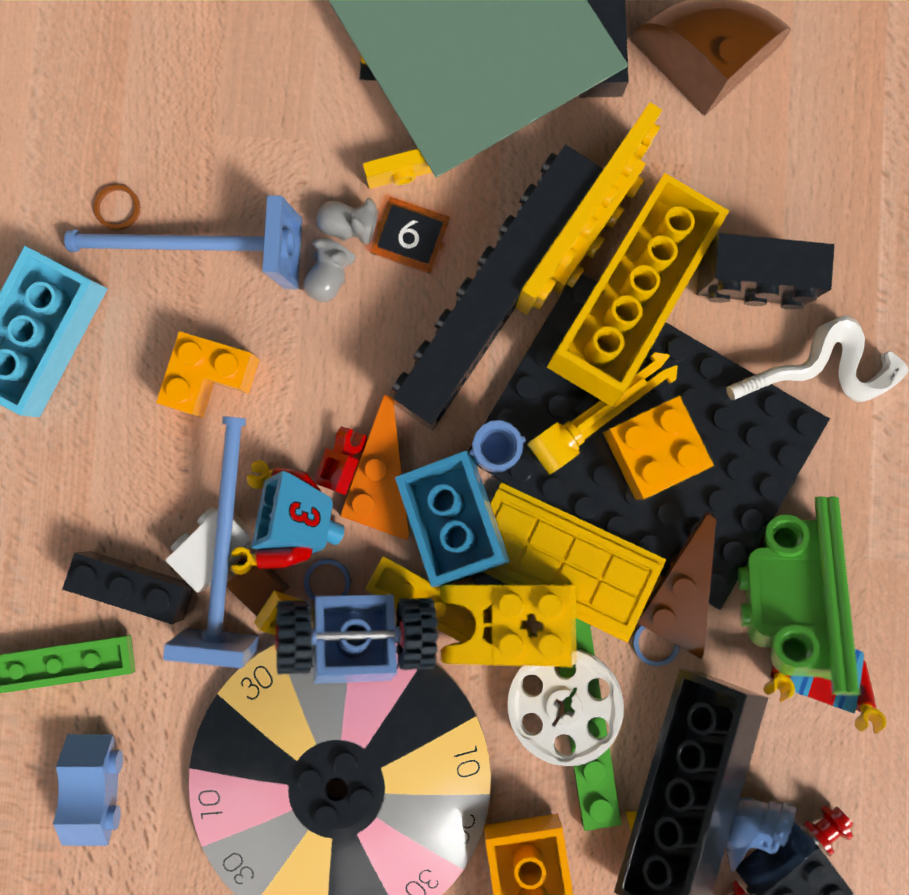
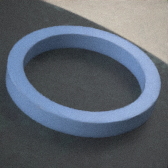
M323 559L312 564L307 570L304 577V588L312 601L315 600V595L310 589V576L313 570L322 564L335 565L343 572L346 583L344 591L340 596L348 594L351 579L348 570L342 563L333 559Z
M640 625L633 637V647L636 655L644 663L651 666H664L673 661L680 649L675 644L671 654L663 660L652 661L643 656L639 649V637L645 627Z

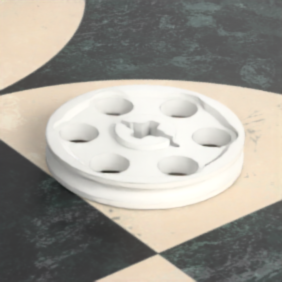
M577 648L575 675L569 678L562 677L553 666H522L512 681L508 695L509 720L519 741L539 759L560 766L581 765L601 756L614 742L623 719L624 702L622 691L613 672L599 658ZM534 674L542 680L543 690L540 694L531 695L524 690L523 679L525 676ZM594 678L604 679L610 688L609 695L602 699L593 697L588 690L590 680ZM574 687H576L577 691L571 703V707L575 712L567 711L565 715L561 716L558 723L554 724L560 708L556 699L563 701L566 697H569ZM535 713L539 715L543 722V728L540 732L530 733L526 731L522 723L525 714ZM594 717L605 719L609 724V733L604 737L593 736L588 730V721ZM562 734L569 735L575 741V751L568 755L561 754L555 747V738Z

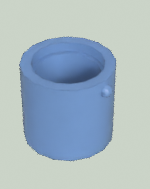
M490 421L482 425L476 432L470 455L474 457L476 463L484 470L503 472L511 468L520 459L525 437L521 436L519 431L510 423Z

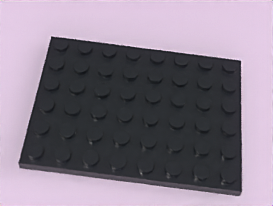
M582 273L573 288L566 285L484 423L504 421L513 425L520 435L525 437L520 459L511 468L503 472L484 471L512 488L666 559L659 574L664 577L706 510L716 517L709 605L721 610L738 581L739 567H746L750 554L757 548L769 522L777 513L830 418L772 384L738 399L731 400L726 388L755 374L665 322L636 374L653 363L650 356L657 352L669 354L670 356L645 381L648 382L661 371L677 365L676 380L670 384L666 379L650 390L649 393L617 415L601 433L596 431L586 438L584 443L579 446L580 453L549 475L527 444L558 422L564 425L566 422H571L578 417L579 414L574 409L588 394L587 391L547 368L598 283ZM680 396L714 466L646 499L635 500L603 432Z

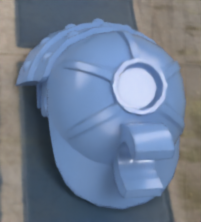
M747 797L739 799L725 848L731 873L738 867L749 848H759L768 853H775L780 844L785 846L795 819V806L787 802L779 804L771 801L766 803Z

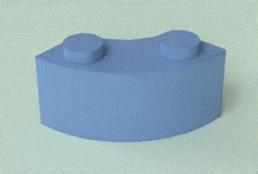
M67 734L56 765L59 795L53 822L62 846H108L112 830H117L119 826L121 810L120 806H116L118 774L121 772L123 765V753L121 750H116L113 734Z

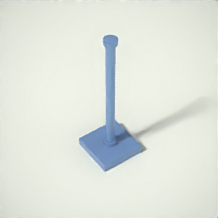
M267 196L265 236L84 234L78 230H67L64 236V243L69 252H79L81 248L264 251L262 272L283 289H298L302 217L283 196Z
M223 416L222 424H226L207 630L193 628L182 630L164 644L163 660L243 668L258 650L259 635L225 632L222 629L241 428L246 426V418Z

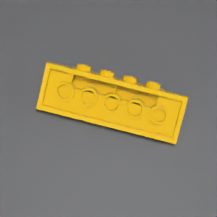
M651 102L648 103L522 289L515 308L528 316L533 307L541 309L551 294L552 289L560 294L566 284L573 288L585 270L579 265L586 254L591 258L594 257L605 240L600 236L606 225L613 228L625 209L620 206L626 195L633 199L645 181L640 174L646 163L641 159L653 143V139L661 128L656 124L662 112L661 108Z

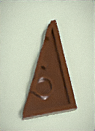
M707 510L646 603L638 620V624L700 659L704 656L716 528V517Z

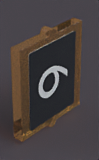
M390 197L382 221L377 222L378 232L370 253L431 274L439 250L444 248L442 240L450 217Z

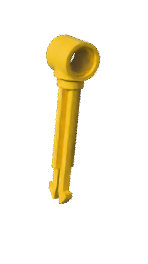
M657 352L651 355L650 358L653 363L638 374H635L624 395L613 406L600 400L571 422L568 421L564 425L557 422L529 442L527 445L548 474L554 473L580 453L579 446L584 443L586 438L641 399L666 379L669 384L675 381L677 365L661 371L648 382L645 381L648 376L665 363L670 355Z

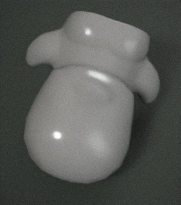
M367 198L365 203L357 208L339 201H329L320 207L316 222L321 232L326 235L341 238L342 241L354 236L359 238L363 244L369 245L375 233L379 210L371 198Z
M319 238L312 242L317 250L313 254L317 262L305 277L304 289L314 300L329 302L334 299L341 285L345 283L344 270L355 261L356 256L331 239Z

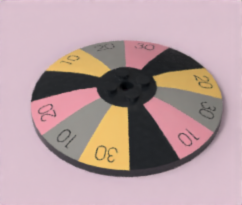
M275 644L261 651L250 659L243 668L237 670L217 693L204 715L193 745L189 767V799L194 827L210 864L235 895H442L462 873L476 849L488 814L491 787L489 754L484 732L473 706L456 680L438 662L434 663V669L401 670L396 651L397 674L391 681L314 684L313 645H311L310 673L277 674ZM333 778H341L346 782L348 792L342 797L332 796L327 790V782Z

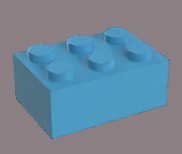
M463 451L395 477L431 587L440 588L441 586L458 582L511 562L475 459L469 452Z

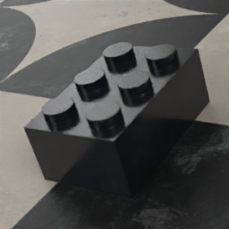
M719 233L712 240L699 263L697 295L708 296L707 300L715 303H726L731 298L744 300V304L748 306L767 305V302L781 303L780 307L783 309H802L804 305L816 301L818 297L832 289L835 244Z

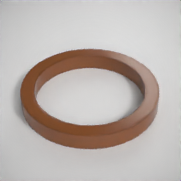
M118 184L107 186L95 198V216L102 225L109 229H127L137 221L140 215V201L137 195L126 186ZM113 191H124L130 194L134 201L132 216L122 224L106 222L100 212L103 198Z

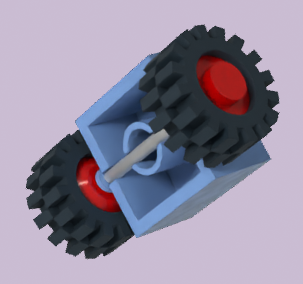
M394 595L315 596L312 607L313 628L310 600L277 601V624L275 625L277 674L310 673L311 645H313L314 684L391 681L397 674L396 651L401 670L434 669V663L437 660L436 653L438 651L436 640H438L436 627L438 624L437 619H435L436 608L434 607V601L432 598H400L397 604L398 610L396 611L397 621L395 626Z

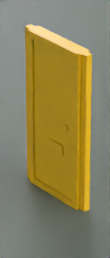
M501 482L490 505L511 562L483 573L506 584H575L576 618L628 643L666 559Z

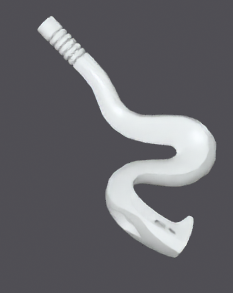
M844 315L816 329L808 359L803 364L772 367L728 386L726 391L729 398L735 400L779 381H805L814 378L825 367L837 342H840L843 348L838 371L839 381L845 395L855 402H865L887 392L906 376L909 369L900 357L888 351L881 355L883 364L881 371L868 382H860L856 377V369L865 347V336L858 321L849 315Z

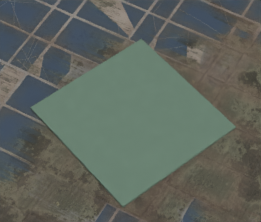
M328 0L436 178L628 67V63L587 0Z

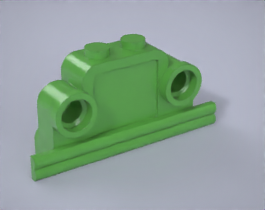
M819 496L814 499L816 520H801L793 515H779L773 518L766 528L763 548H758L750 554L746 567H739L738 587L739 590H745L746 603H741L740 624L741 627H747L748 636L755 645L772 647L770 652L771 662L782 674L788 676L823 677L831 680L833 694L859 695L839 498Z

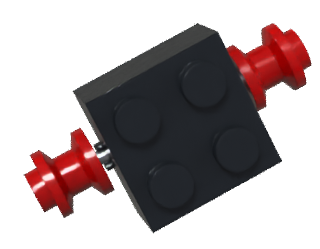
M827 805L821 808L823 818L819 822L813 824L805 821L802 824L810 835L794 821L785 846L780 844L775 853H768L763 849L757 848L739 863L735 870L748 885L745 888L748 892L746 893L735 880L732 883L734 891L732 895H853V891L821 850L822 848L826 854L832 856L835 853L832 846L833 842L839 837L851 840L854 836L849 829L854 826L853 823L839 807L836 806L831 810Z

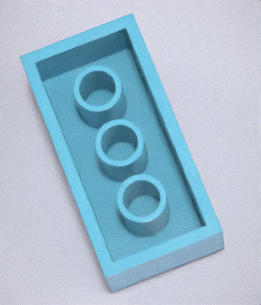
M24 246L0 292V405L20 416L40 417L108 288L27 246Z

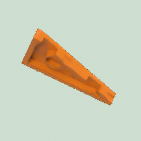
M384 395L340 517L408 540L410 533L407 512L395 477L402 475L394 401L392 397Z

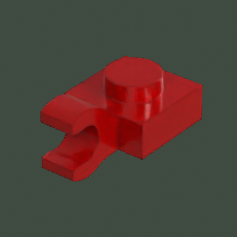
M341 426L336 433L333 450L325 449L313 481L317 485L346 495L359 461L353 458V455L365 447L367 436L354 432L353 438L350 441L353 430Z

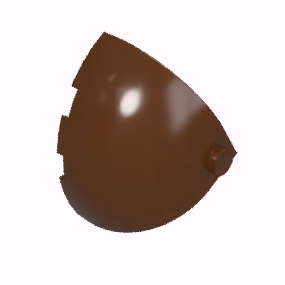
M686 0L667 7L644 21L635 29L631 42L703 116H706L782 45L791 28L770 11L744 0Z

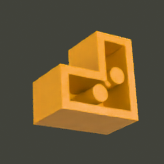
M179 331L156 403L203 418L214 384L249 394L260 359L250 352Z

